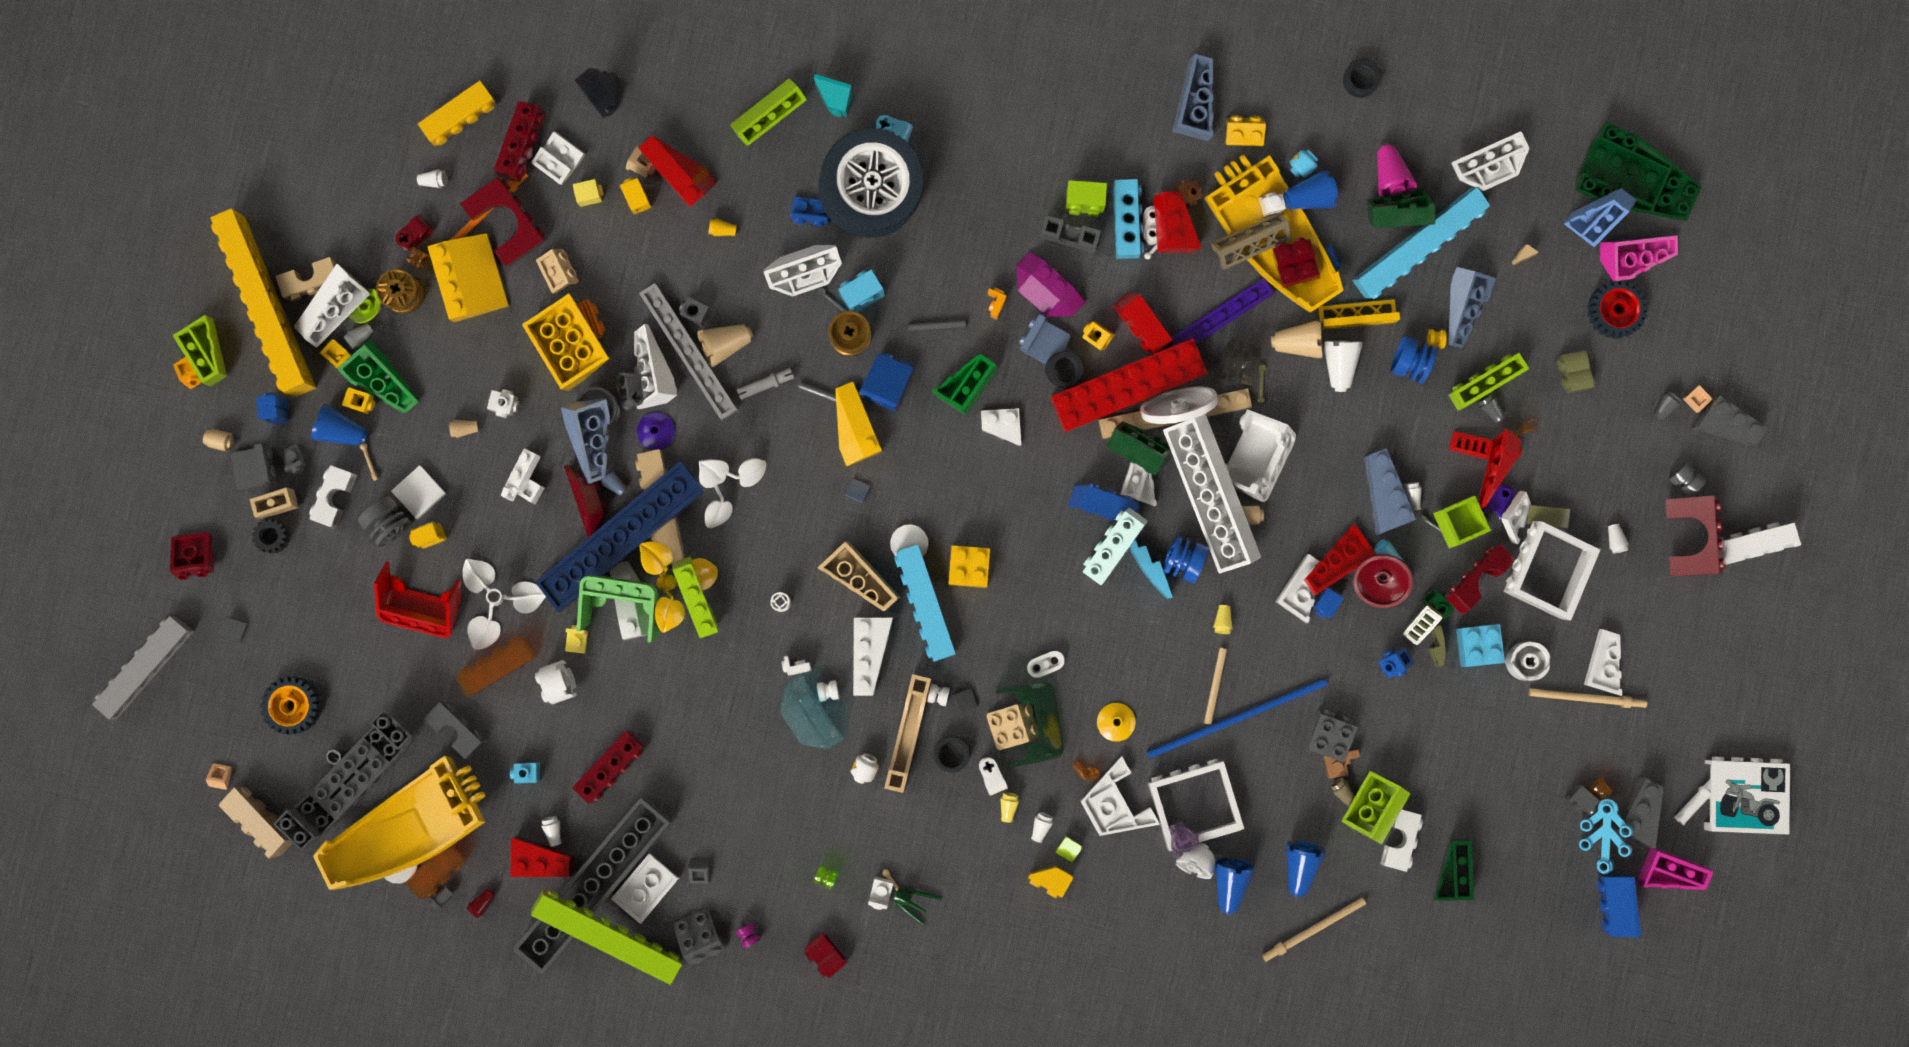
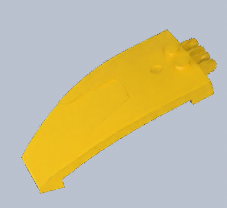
M1245 155L1240 156V161L1246 169L1245 172H1242L1238 164L1232 161L1230 165L1233 171L1228 165L1224 167L1225 173L1231 180L1228 183L1220 172L1217 171L1215 173V177L1221 187L1204 199L1227 235L1272 216L1263 217L1259 198L1273 192L1278 193V195H1284V192L1289 189L1270 155L1254 166H1251ZM1286 206V209L1280 214L1288 220L1291 240L1285 243H1294L1296 239L1301 237L1305 238V240H1311L1315 260L1320 272V279L1283 288L1274 262L1273 248L1247 259V261L1281 293L1305 310L1312 312L1344 290L1339 272L1335 271L1303 210L1288 209ZM1284 230L1278 231L1275 238L1278 239L1284 236ZM1262 238L1258 245H1264L1268 238ZM1245 246L1241 253H1247L1251 246Z
M443 756L429 766V770L385 800L331 841L326 840L313 857L329 890L368 883L412 868L446 850L485 823L476 804L485 797V793L479 792L472 796L471 793L480 788L479 782H475L477 780L475 775L465 780L463 779L465 775L471 772V766L458 770L452 757Z

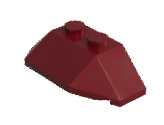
M565 465L564 468L587 537L589 538L601 528L607 516L606 509H608L605 498L601 497L600 491H602L599 480L588 484L583 472Z

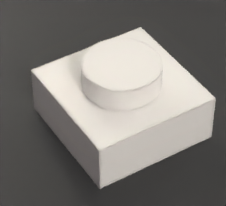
M529 479L524 490H520L518 495L536 504L545 488Z

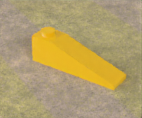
M854 382L836 388L839 449L846 466L881 453L882 450Z

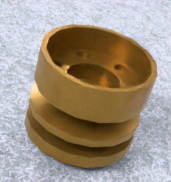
M388 270L381 275L376 285V293L380 302L396 313H413L420 308L424 301L423 286L419 280L404 270Z

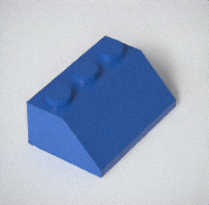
M1623 873L1598 875L1597 889L1601 893L1599 907L1601 912H1603L1604 919L1601 925L1605 934L1613 937H1641L1635 878Z

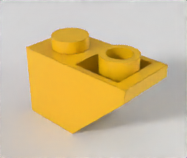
M638 178L626 179L620 185L634 215L652 208L645 189Z
M1057 866L1028 874V878L1031 879L1029 883L1037 888L1043 886L1048 889L1046 893L1054 898H1057V896L1062 898L1074 878L1073 875Z

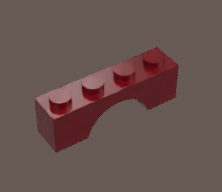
M1501 544L1495 547L1492 545L1483 552L1485 556L1482 559L1478 558L1471 565L1473 569L1471 571L1467 570L1460 577L1462 581L1459 584L1455 583L1448 590L1450 593L1446 599L1461 615L1470 611L1482 598L1479 591L1481 575L1488 574L1498 577L1505 573L1516 560Z

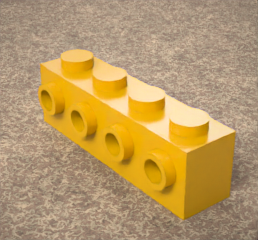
M478 81L418 123V126L435 147L437 145L440 146L450 136L459 134L463 127L476 122L483 113L492 111L497 103L482 82Z

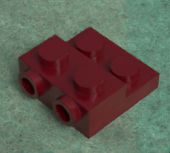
M1301 237L1296 239L1294 243L1286 244L1281 242L1273 248V258L1283 288L1320 279V272L1310 239L1305 240V238Z
M210 532L171 537L170 572L175 578L187 580L192 575L207 577L208 573H214V554L212 553V534Z

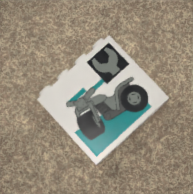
M1712 756V760H1705V764L1711 765L1710 822H1704V830L1789 834L1790 764L1783 763V759H1770V762H1763L1762 758H1751V762H1746L1744 758L1731 757V761H1724V757Z

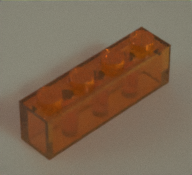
M517 636L510 640V645L505 648L500 646L493 650V655L490 657L484 656L478 659L475 666L471 668L467 666L459 671L460 674L455 678L466 697L474 696L536 659L537 655L527 638Z

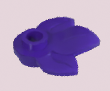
M1507 484L1500 485L1482 511H1496L1498 519L1502 520L1503 513L1506 512L1514 498L1513 488ZM1503 490L1508 492L1507 497L1502 496Z

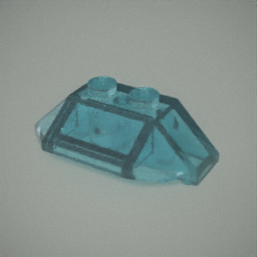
M803 674L786 685L780 713L800 744L828 750L844 739Z

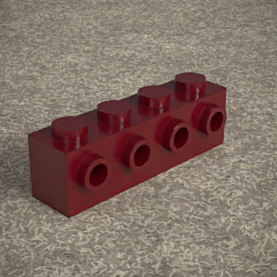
M518 100L493 169L500 177L521 182L522 177L526 174V165L532 157L533 146L538 140L540 126L545 121V112L539 105Z
M629 730L625 731L572 789L588 804L593 801L597 803L604 794L602 792L606 787L610 789L617 782L615 778L620 773L623 775L631 767L629 763L633 759L637 760L644 753L642 749L645 746Z

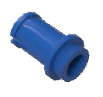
M1333 246L1324 248L1334 269L1338 270L1341 268L1340 264L1342 262L1338 260Z

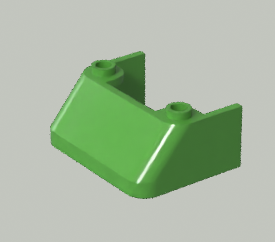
M591 574L581 579L579 585L577 631H582L591 624L592 606L601 607L606 603L607 598L643 603L644 611L649 614L647 642H652L661 634L654 614L656 602L660 597L652 584Z

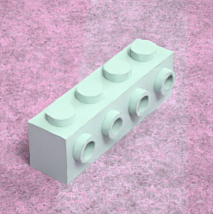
M1128 508L1125 512L1121 510L1115 519L1118 521L1114 527L1112 525L1105 533L1107 536L1105 541L1102 542L1100 540L1094 549L1096 551L1093 557L1089 556L1083 564L1086 566L1083 573L1100 585L1106 581L1148 522L1131 508Z

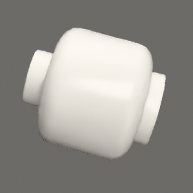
M867 753L857 756L851 767L854 780L861 784L873 781L879 769L877 759Z

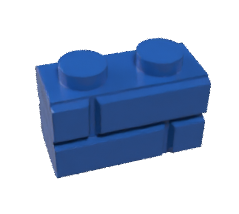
M267 392L262 393L263 396L256 398V405L259 408L257 409L258 419L271 424L288 423L290 421L289 412H287L289 410L288 401L282 399L281 395Z

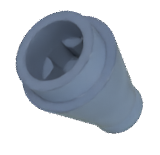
M609 468L606 470L605 478L599 480L601 485L617 493L619 496L627 488L614 470L611 471Z

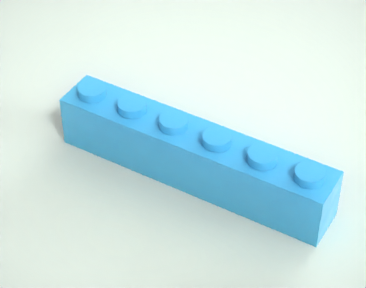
M918 544L897 551V556H894L897 568H902L903 574L900 577L903 585H908L910 592L906 594L909 603H914L916 610L913 611L915 620L921 623L922 629H919L922 641L926 639L929 646L925 648L928 658H933L935 662L955 655Z

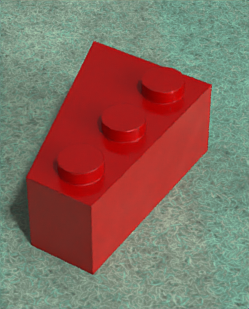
M1161 192L1154 196L1158 253H1193L1202 249L1181 192Z
M1128 292L1112 305L1120 318L1128 325L1131 333L1141 341L1140 345L1145 352L1149 351L1155 354L1172 341V338L1140 294Z

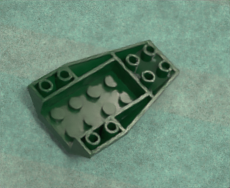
M1606 121L1592 141L1576 176L1575 191L1598 200L1622 188L1636 199L1630 211L1687 221L1702 186L1643 138Z

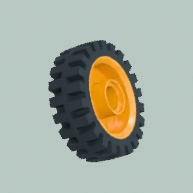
M297 677L276 680V682L269 685V688H266L264 691L265 695H262L261 698L263 703H260V708L263 711L260 712L261 716L265 717L263 719L264 722L269 724V728L281 734L292 735L309 730L311 726L315 725V721L319 719V713L322 711V708H320L322 700L319 699L321 695L316 691L317 688L312 686L311 682ZM290 701H293L295 705L292 711L288 708Z

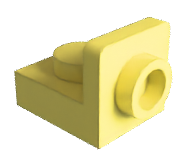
M572 625L571 629L566 628L565 651L585 654L588 631H577L576 625Z

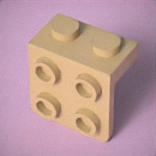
M1029 700L987 714V720L998 750L1040 738L1039 727L1035 722L1033 708L1029 704Z

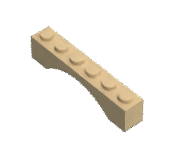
M912 674L885 789L904 792L931 678Z

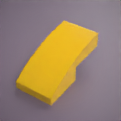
M332 339L320 352L336 368L352 356L335 339Z

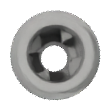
M366 323L346 332L347 334L343 337L353 349L356 346L359 347L374 331Z

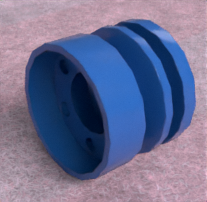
M1405 335L1396 350L1390 372L1403 377L1409 370V380L1413 381L1416 378L1417 383L1423 384L1434 366L1437 347L1431 345L1428 348V343L1424 342L1417 349L1418 340Z
M1177 535L1167 551L1163 572L1168 574L1173 566L1172 576H1176L1179 570H1183L1182 580L1195 584L1204 565L1209 547L1196 542L1193 548L1190 549V539L1187 538L1182 546L1183 536Z

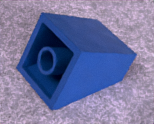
M885 352L883 355L878 353L859 392L861 398L897 412L914 372V368L911 367L912 364L904 360L898 362L894 360V356Z

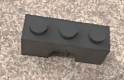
M1046 215L1040 238L1094 254L1101 231L1086 226H1070L1064 223L1062 219Z
M439 702L424 720L436 732H442L449 725L455 727L458 737L451 746L464 759H469L486 742L482 738L483 734L476 728L473 730L468 725L470 722L463 715L459 716L455 712L456 708L451 703Z

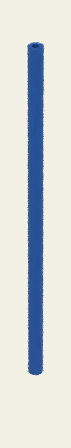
M1323 678L1147 751L1148 757L1150 759L1327 686V682Z

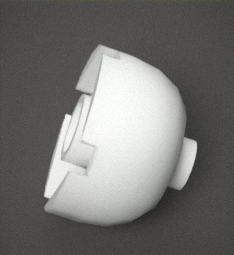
M1198 843L1184 847L1177 857L1176 865L1189 874L1192 871L1198 873L1197 877L1211 879L1215 870L1216 859L1213 853L1208 850L1209 847L1207 845Z

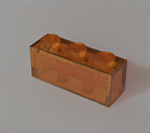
M453 844L430 858L405 884L420 900L426 897L429 899L437 892L435 888L440 883L444 885L450 880V874L454 870L457 872L466 864L464 860L467 856L456 844Z

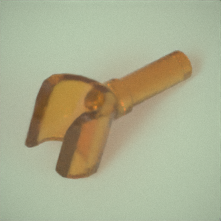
M1533 420L1525 422L1524 427L1513 432V434L1518 436L1525 432H1533L1538 427L1532 430L1529 429V423L1533 422Z

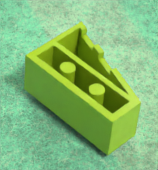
M204 315L173 335L203 384L211 387L227 377L213 318Z

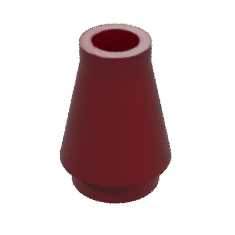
M486 889L469 902V906L466 909L478 919L484 915L495 895Z

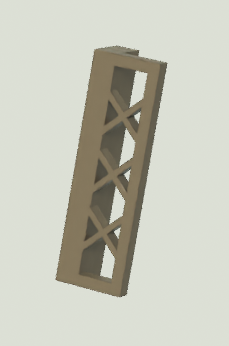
M1277 213L1212 242V249L1219 255L1221 268L1225 270L1267 251L1281 242L1291 240L1288 220L1280 213ZM1283 229L1284 236L1278 239L1275 238L1278 231ZM1267 237V242L1264 245L1259 246L1258 244L1262 238ZM1245 246H1251L1247 253H1241ZM1231 252L1234 253L1232 259L1226 262L1225 255Z

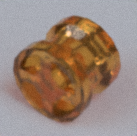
M411 247L410 255L406 257L405 262L422 270L424 267L423 262L429 256Z
M1599 777L1591 784L1588 791L1591 794L1597 795V799L1602 801L1611 795L1614 787L1606 784L1603 777Z

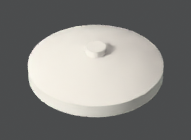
M1183 387L1149 398L1141 405L1140 410L1142 418L1147 422L1156 424L1177 423L1199 417L1211 411L1218 404V397L1216 391L1209 387Z

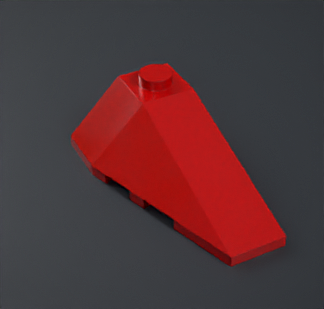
M653 135L638 147L688 207L696 203L717 183L705 167Z
M1507 429L1503 430L1493 439L1494 442L1478 500L1481 510L1486 507L1516 459H1519L1522 453V448L1520 447L1521 440Z

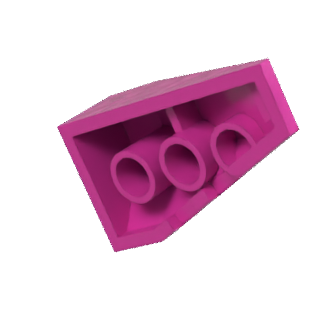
M1678 235L1600 242V262L1613 281L1633 279L1637 274L1646 272L1652 266L1661 264L1678 255Z

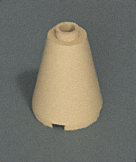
M1316 320L1277 331L1275 336H1271V346L1277 352L1318 359L1323 358L1321 320Z
M744 324L705 329L697 332L699 342L703 341L702 351L711 367L718 365L749 344L753 337L750 327H746Z

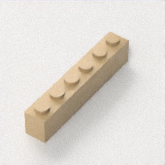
M660 449L637 454L638 459L635 460L637 471H641L642 478H639L641 489L646 490L667 472L663 453ZM675 516L651 536L652 542L664 544L670 549L673 556L672 562L685 558L677 517Z

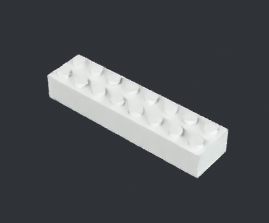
M1206 414L1164 429L1167 442L1219 574L1251 564L1260 559V552Z

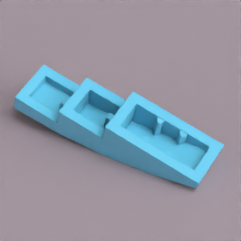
M1135 539L1129 548L1141 570L1166 599L1172 598L1160 561L1152 563L1146 545L1138 548Z

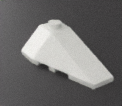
M644 324L634 332V355L637 356V367H634V373H638L641 376L643 403L637 406V409L665 404L677 396L674 377L649 325Z
M628 561L619 563L610 571L612 578L640 582ZM615 599L622 640L648 635L649 614L644 611L643 603Z

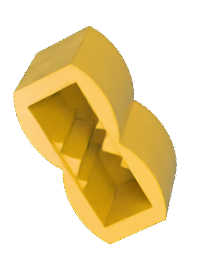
M434 521L410 530V541L412 545H416L418 548L422 547L425 549L447 540L442 525Z

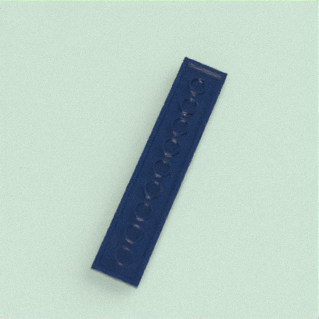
M679 461L535 583L555 610L562 612L579 597V585L582 578L590 574L605 576L635 551L641 543L647 541L705 492L704 488L683 461Z

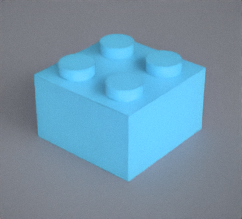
M872 270L860 272L856 279L845 281L840 285L841 288L838 289L849 311L854 312L863 310L885 296L884 290Z
M1500 624L1456 629L1461 667L1505 663Z

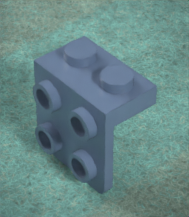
M1039 314L1037 318H1032L1028 326L1031 329L1028 335L1024 334L1019 344L1022 345L1020 348L1021 352L1046 365L1047 360L1053 354L1064 351L1070 340V334L1046 322V317Z

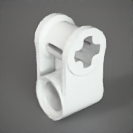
M991 757L981 759L979 769L989 795L991 796L1008 789L995 760ZM987 761L990 764L993 763L990 771H988L987 769H983V767L986 766L985 762Z

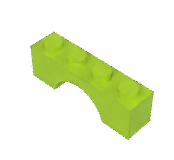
M691 556L672 562L673 573L699 638L717 633V621L712 608L705 598Z

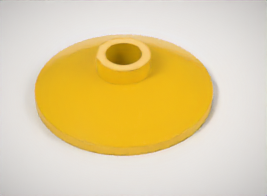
M1108 704L1098 714V730L1108 740H1125L1135 729L1136 720L1134 713L1124 704ZM1118 718L1120 720L1119 726L1113 724L1114 719Z

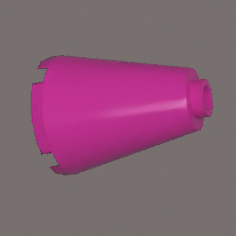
M1390 144L1381 146L1377 152L1379 196L1411 191L1413 187L1416 189V180L1396 147Z

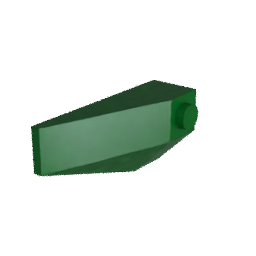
M371 340L366 342L337 368L351 384L358 385L365 389L367 393L374 394L403 413L409 411L419 402L393 365Z

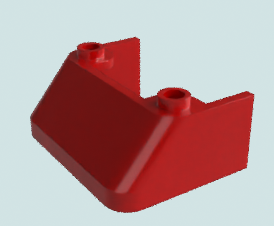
M386 561L374 582L376 616L381 622L441 638H448L453 631L461 602V580H456L452 590L444 591L441 598L406 589V584L401 577L390 575V562Z

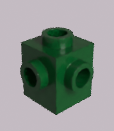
M1436 587L1421 599L1425 606L1428 604L1443 615L1440 621L1448 618L1455 609L1446 599L1448 594L1446 592L1442 594Z

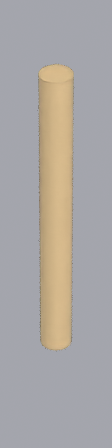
M1224 648L1219 649L1204 720L1205 724L1212 725L1227 649Z

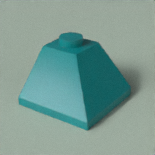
M815 74L816 89L828 111L835 117H847L853 99L852 86Z

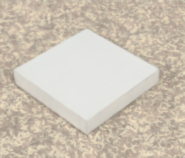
M420 465L392 490V493L416 519L422 517L446 495V492Z

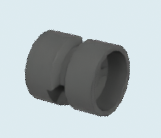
M1686 461L1678 466L1668 479L1676 487L1681 486L1680 490L1690 498L1705 485L1707 480L1699 472L1694 473L1695 469Z

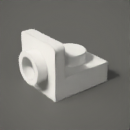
M784 656L785 661H782V668L789 676L812 671L811 664L806 663L805 660L794 662V666H791L789 656Z
M875 876L868 905L878 910L887 909L894 881Z

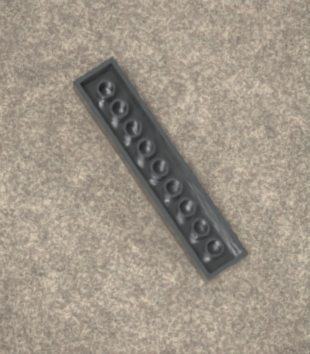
M641 797L559 893V898L563 900L570 899L576 903L577 907L581 909L584 907L588 908L595 915L671 825L673 820L646 797ZM538 919L513 950L543 975L575 937Z

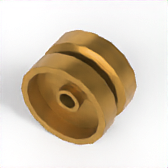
M845 311L839 313L831 321L828 330L832 346L844 356L860 355L868 348L871 342L872 335L869 323L858 312ZM852 332L853 336L849 337L847 333Z

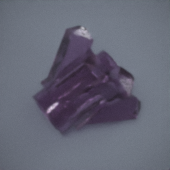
M1178 822L1169 828L1171 849L1175 858L1180 859L1183 856V852H1189L1198 845L1199 834L1187 828L1183 822Z

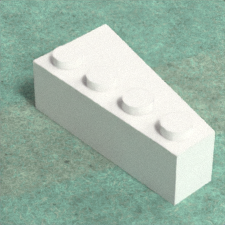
M336 264L294 327L305 340L317 348L370 293L357 279L339 264Z
M1779 522L1767 525V529L1761 530L1760 527L1748 530L1749 534L1742 535V532L1731 534V539L1724 540V550H1721L1722 558H1725V563L1730 564L1745 560L1746 558L1762 556L1764 553L1797 547L1801 545L1795 523L1779 525Z
M854 618L853 695H874L893 618Z

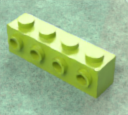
M787 79L733 121L730 126L738 138L746 146H749L807 99L793 81Z
M1511 353L1500 359L1502 361L1501 364L1496 366L1493 363L1484 369L1486 373L1481 376L1477 373L1468 378L1470 382L1466 385L1460 383L1453 387V392L1449 394V397L1459 411L1527 371L1529 367L1520 353L1514 356Z

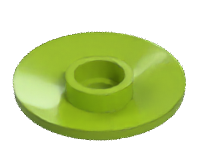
M367 289L370 295L349 315L351 320L356 323H365L378 314L382 303L378 299L375 289Z

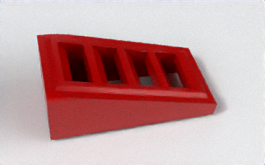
M1453 431L1448 450L1487 460L1490 457L1494 441ZM1459 437L1462 438L1460 448L1456 447ZM1466 440H1470L1468 448L1464 449ZM1474 442H1477L1476 450L1472 451ZM1482 444H1485L1483 453H1480Z

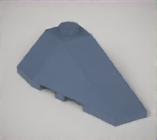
M1456 267L1450 288L1448 345L1463 348L1473 329L1472 323L1474 319L1482 313L1480 308L1483 302H1488L1496 278Z
M606 399L579 401L561 407L565 427L586 482L590 484L605 478L607 463L605 449L609 437L607 435V424H610Z

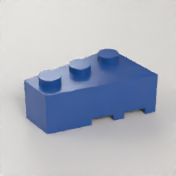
M1092 483L1088 485H1074L1068 504L1069 508H1078L1084 510L1085 513H1093L1114 522H1118L1115 519L1121 510L1125 512L1128 508H1131L1137 513L1139 503L1133 501L1134 498L1123 495V497L1117 496V492L1109 489L1102 491L1099 489L1100 486Z

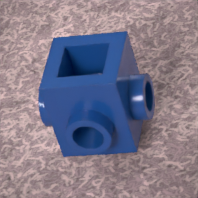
M1405 647L1396 651L1393 649L1388 650L1383 654L1384 658L1379 661L1381 669L1388 679L1395 675L1397 678L1407 673L1406 670L1414 664Z

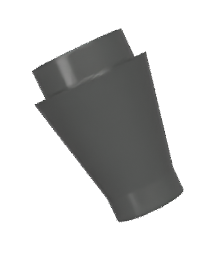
M1669 392L1667 395L1664 394L1654 415L1664 421L1667 416L1681 406L1682 400L1672 392Z
M1491 393L1478 401L1479 408L1489 415L1495 423L1505 417L1496 397L1492 396Z

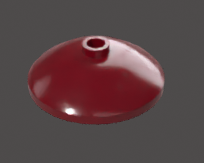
M1377 554L1370 556L1359 564L1354 574V588L1361 600L1373 607H1394L1402 603L1412 590L1413 577L1411 570L1404 561L1393 555ZM1381 574H1386L1387 576H1386V577H1381L1380 575H1381Z

